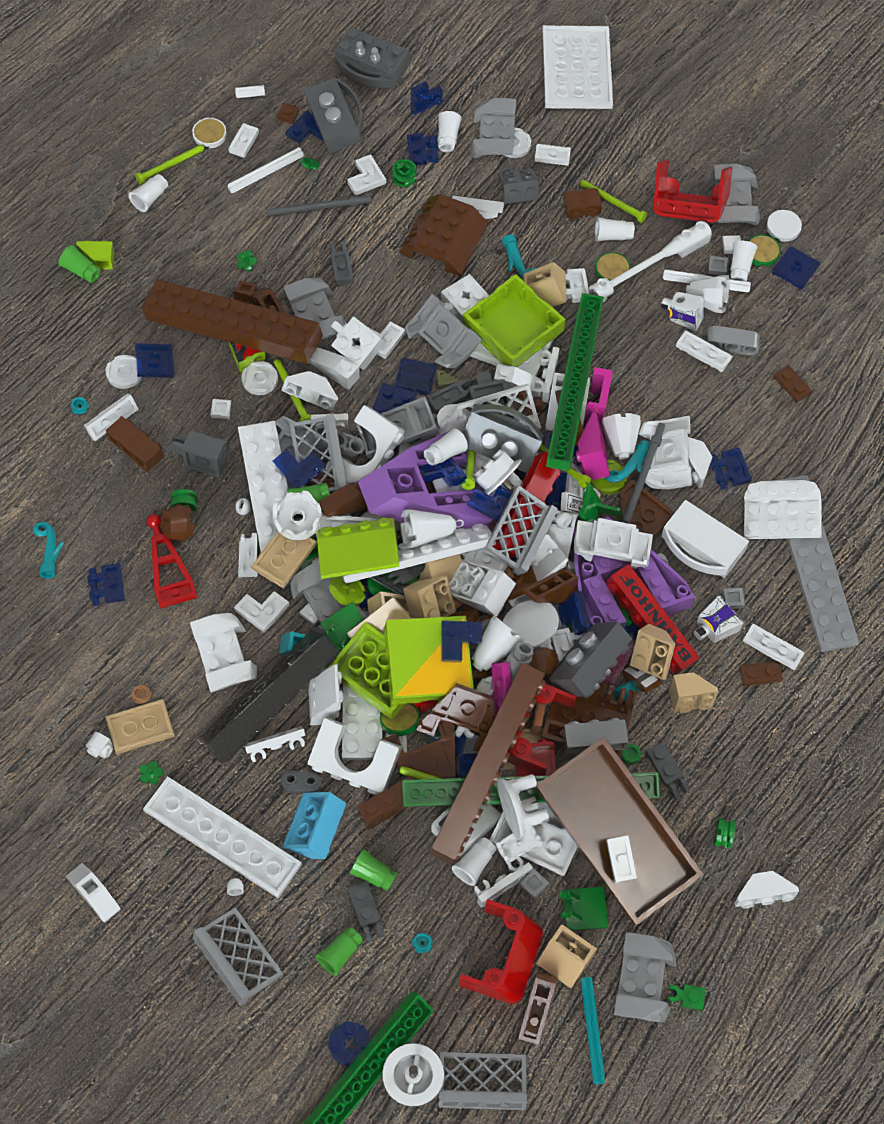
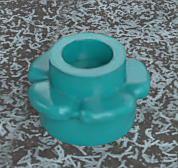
M82 397L74 398L71 403L72 412L75 414L86 413L89 403Z
M419 933L413 938L412 946L417 953H427L431 950L433 941L429 935Z

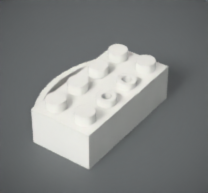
M687 500L682 503L666 523L661 536L665 539L673 554L683 563L700 572L720 575L724 579L745 553L749 543L747 539Z

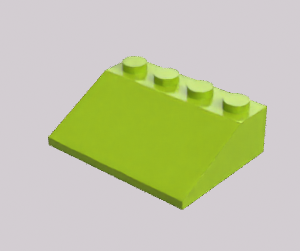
M394 518L362 521L357 524H342L338 527H323L317 531L321 579L400 567Z
M365 622L328 668L337 664L338 672H341L342 676L341 683L393 720L405 704L391 705L388 681L389 662L386 655L385 638L382 633Z

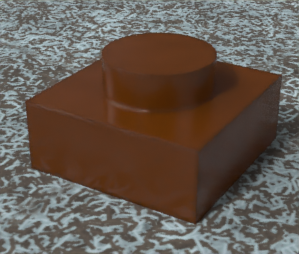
M283 103L277 115L278 120L294 124L299 114V107Z

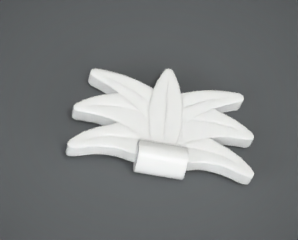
M458 407L452 416H446L439 423V434L435 436L446 433L453 428L462 431L466 421V414L458 419Z

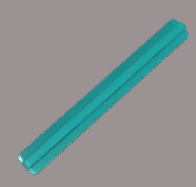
M591 977L581 978V989L593 1083L599 1085L605 1083V1073L593 980Z

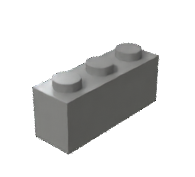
M612 718L602 722L590 720L587 723L573 721L564 725L563 736L566 755L580 754L602 737H605L614 751L627 749L628 736L625 720Z

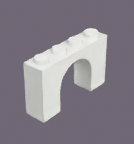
M365 405L354 421L372 433L376 440L377 449L373 459L362 466H357L342 456L347 484L358 482L384 465L386 461H389L394 454V448L404 438L405 430ZM331 461L327 463V465L324 468L325 470L328 471V469L331 466Z
M324 718L307 763L312 766V770L323 773V771L331 773L330 777L337 780L344 778L349 780L350 785L358 788L364 786L368 788V792L375 795L386 790L402 746L384 739L380 740L370 766L363 771H353L341 762L338 752L339 744L347 725L331 718Z

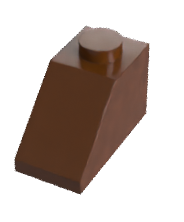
M263 287L249 296L253 305L284 313L272 288Z

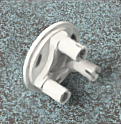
M528 600L516 605L506 614L503 623L522 637L525 643H529L533 648L538 647L541 650L542 647L554 650L551 646L550 638L558 628L559 616L553 605Z
M533 774L516 780L498 779L497 784L501 805L510 829L517 839H521L525 830L531 829V826L549 821L545 808L530 814L527 813L528 811L538 809L534 796L520 801V791L536 787L537 785Z

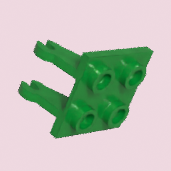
M587 484L586 491L583 493V505L579 510V517L582 521L590 523L597 521L599 513L611 514L613 516L621 515L622 511H619L620 508L603 504L592 485Z
M351 602L322 621L320 625L324 630L323 634L328 636L334 645V651L340 653L351 640L347 633L364 619L354 603Z
M604 887L563 889L559 892V898H563L565 911L561 913V918L565 919L568 929L578 931L608 928Z

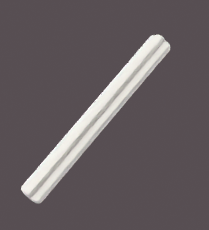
M296 148L227 185L229 191L234 193L303 157V151L301 148Z
M667 269L663 273L664 280L688 284L692 281L713 277ZM733 279L727 280L730 283L729 290L750 291V282Z

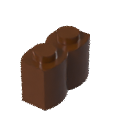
M588 188L582 191L574 190L564 193L563 202L567 218L577 219L583 215L596 216L601 213L602 204L598 188Z

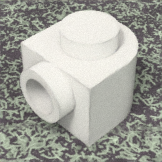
M94 732L86 744L87 752L96 758L100 756L105 759V757L110 756L113 750L111 740L98 732Z

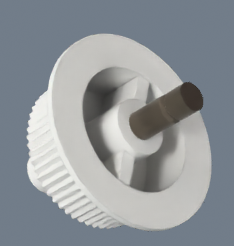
M500 449L492 456L493 460L489 458L482 465L483 470L480 468L473 475L475 481L484 489L483 497L488 496L501 483L511 494L515 489L514 485L507 478L519 466L522 460L513 461Z
M406 1044L395 1049L388 1056L383 1068V1082L387 1092L395 1101L407 1106H420L431 1101L439 1093L444 1080V1069L441 1060L433 1050L421 1044Z

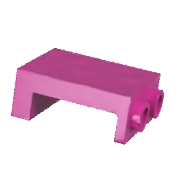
M594 368L590 393L600 394L599 403H587L585 424L588 423L593 412H597L600 424L603 421L613 373L612 370Z

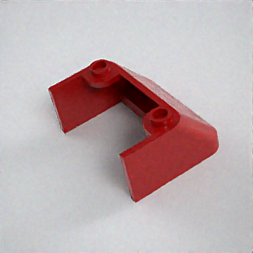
M665 159L657 162L653 210L657 215L704 222H716L721 218L730 195L733 167L721 170L720 184L713 188L712 196L679 193L680 184L678 180L667 177L669 160Z
M544 684L538 696L534 695V698L537 699L536 702L539 704L547 705L554 701L574 709L577 697L547 684ZM522 730L521 732L517 731L516 734L519 737L512 750L508 749L507 751L510 754L507 762L540 776H546L548 765L529 758L532 751L531 743L520 737Z
M487 899L484 912L503 918L504 925L508 929L516 931L504 970L490 968L485 972L482 981L461 974L459 986L509 1004H517L523 998L542 939L543 930L539 924L520 910Z

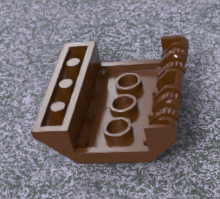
M442 194L429 197L422 208L423 212L419 214L411 232L408 234L409 238L402 245L400 253L405 257L413 259V252H417L445 263L446 272L461 277L488 225V221L472 205Z
M601 682L599 683V689L595 690L590 697H577L574 709L552 701L541 738L564 744V725L573 721L587 723L590 720L602 722L618 718L619 720H625L627 730L637 691L629 689L625 702L623 699L626 688L622 687L619 693V700L615 701L611 700L614 685L610 684L607 696H604L607 683ZM622 750L615 751L619 758L621 757Z

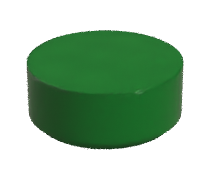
M628 744L627 749L622 750L621 753L622 761L628 765L638 763L641 757V750L635 744Z

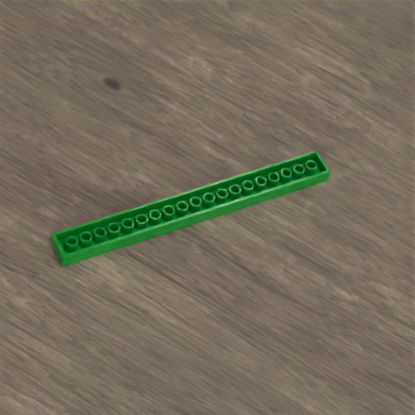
M581 294L546 467L570 471L603 305V296Z
M658 772L631 773L649 800L660 798ZM549 776L534 777L536 779V783L539 784ZM499 777V779L503 778L508 781L511 779L516 780L522 777ZM465 778L403 780V807L452 806ZM498 781L494 787L490 786L489 790L492 793L485 805L501 804ZM537 787L520 791V801L534 796L536 798L535 803H546L535 791Z
M411 991L303 1124H343L383 1075L384 1064L388 1056L395 1049L408 1044L434 1012L418 993Z

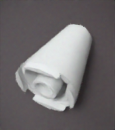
M411 509L403 510L401 517H404V523H400L403 543L408 544L407 548H414L452 535L454 530H456V521L450 515Z
M493 615L471 658L474 661L472 665L479 671L483 669L488 671L493 663H498L507 656L518 642H524L525 640Z

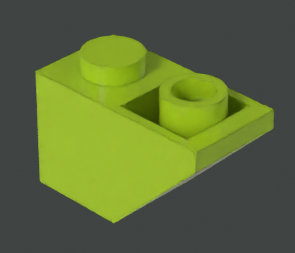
M112 241L76 242L77 249L95 263L100 269H113L115 252Z

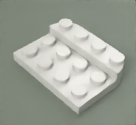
M806 480L760 481L748 486L744 495L745 539L822 538L821 493L816 483Z
M537 803L538 809L528 811L527 813L530 814L545 808L549 821L533 826L536 833L540 836L542 843L521 857L564 877L578 847L546 803ZM504 811L490 838L494 845L513 833Z

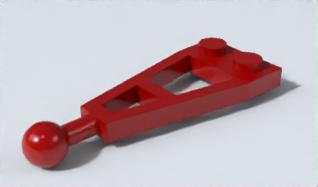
M157 514L149 515L146 522L153 529L154 537H151L153 579L159 608L196 599L197 594L190 574L171 541L161 533V517ZM164 543L170 555L158 558L157 545ZM175 562L185 580L160 587L159 567Z

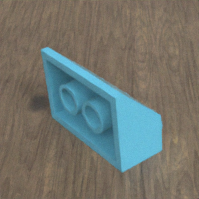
M330 792L303 793L282 848L311 859H326L332 840L337 832L338 824L343 816L346 803Z

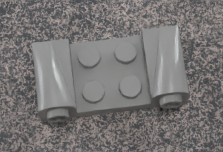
M425 396L381 413L382 416L405 430L402 442L396 445V447L420 437L422 440L439 434ZM356 423L365 445L366 455L371 461L377 449L376 440L371 432Z

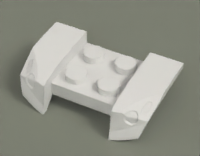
M690 416L644 422L639 435L647 440H650L652 435L655 434L658 423L665 424L661 445L656 450L645 483L655 489H674L691 486L692 472L691 467L688 465Z
M598 518V521L593 523L578 520L574 540V553L583 556L585 560L590 562L593 555L628 561L632 569L638 567L645 568L649 565L653 535L639 532V529H636V525L602 518Z
M232 613L213 614L190 622L211 693L256 679L257 665L253 664L251 660L244 661L236 633H244L246 630Z

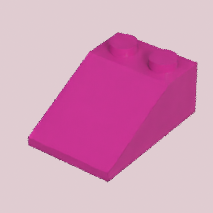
M593 412L578 441L579 450L576 451L578 462L582 461L580 464L582 474H586L591 480L610 476L605 437L597 412Z

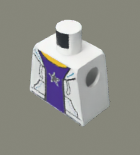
M677 292L672 300L664 298L661 308L670 310L671 321L697 331L704 318L703 297Z
M719 595L699 615L697 620L699 628L694 630V635L700 641L708 636L713 643H716L739 632L744 622Z

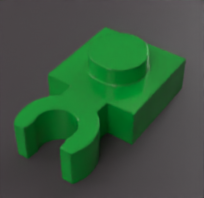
M684 984L683 990H680L676 985L668 987V990L676 993L675 997L668 996V1002L675 1003L679 1000L682 1001L681 1007L703 1010L706 988Z

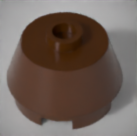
M177 504L163 511L161 528L166 538L184 542L189 537H193L194 523L190 521L189 514L192 511L188 505L182 506Z
M542 647V650L534 649L529 666L545 673L543 678H550L559 663L557 659L558 654H556L555 650Z

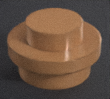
M145 685L136 686L131 693L132 700L140 705L149 702L152 696L151 690Z

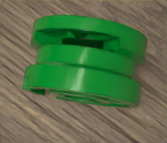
M407 159L395 162L392 167L393 182L400 187L413 185L416 181V165Z
M178 489L171 493L170 499L172 501L170 508L181 504L182 506L188 505L192 511L191 514H193V511H197V494L194 491Z
M718 818L714 834V846L720 847V845H723L725 848L731 849L735 833V820L724 821V818Z

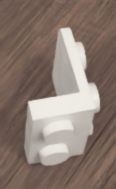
M547 533L531 563L537 581L563 569L569 560Z

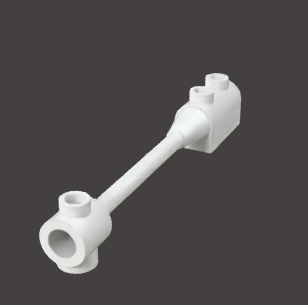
M704 221L697 222L693 227L685 229L681 234L675 236L662 251L610 281L607 278L599 279L589 287V293L591 295L603 296V302H605L607 297L614 293V286L662 258L677 253L681 258L687 256L710 242L711 229L709 225Z

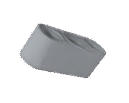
M711 326L708 329L707 342L722 351L755 355L759 350L760 335L754 331Z
M318 425L313 430L321 435L325 426ZM337 430L342 456L348 459H355L363 452L365 448L364 442L360 438ZM311 432L308 437L312 445L319 438ZM321 439L316 447L326 450L328 443Z

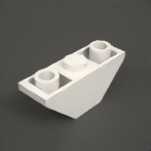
M310 371L286 377L281 390L332 412L338 400L328 380Z
M688 437V465L691 467L692 482L696 483L698 488H702L712 455L704 442Z
M83 863L66 875L69 882L104 923L121 910L104 885Z
M774 871L752 874L734 904L735 907L742 906L743 909H746L758 903L769 905L774 903L775 900L782 899V902L794 900V897L799 892V888Z

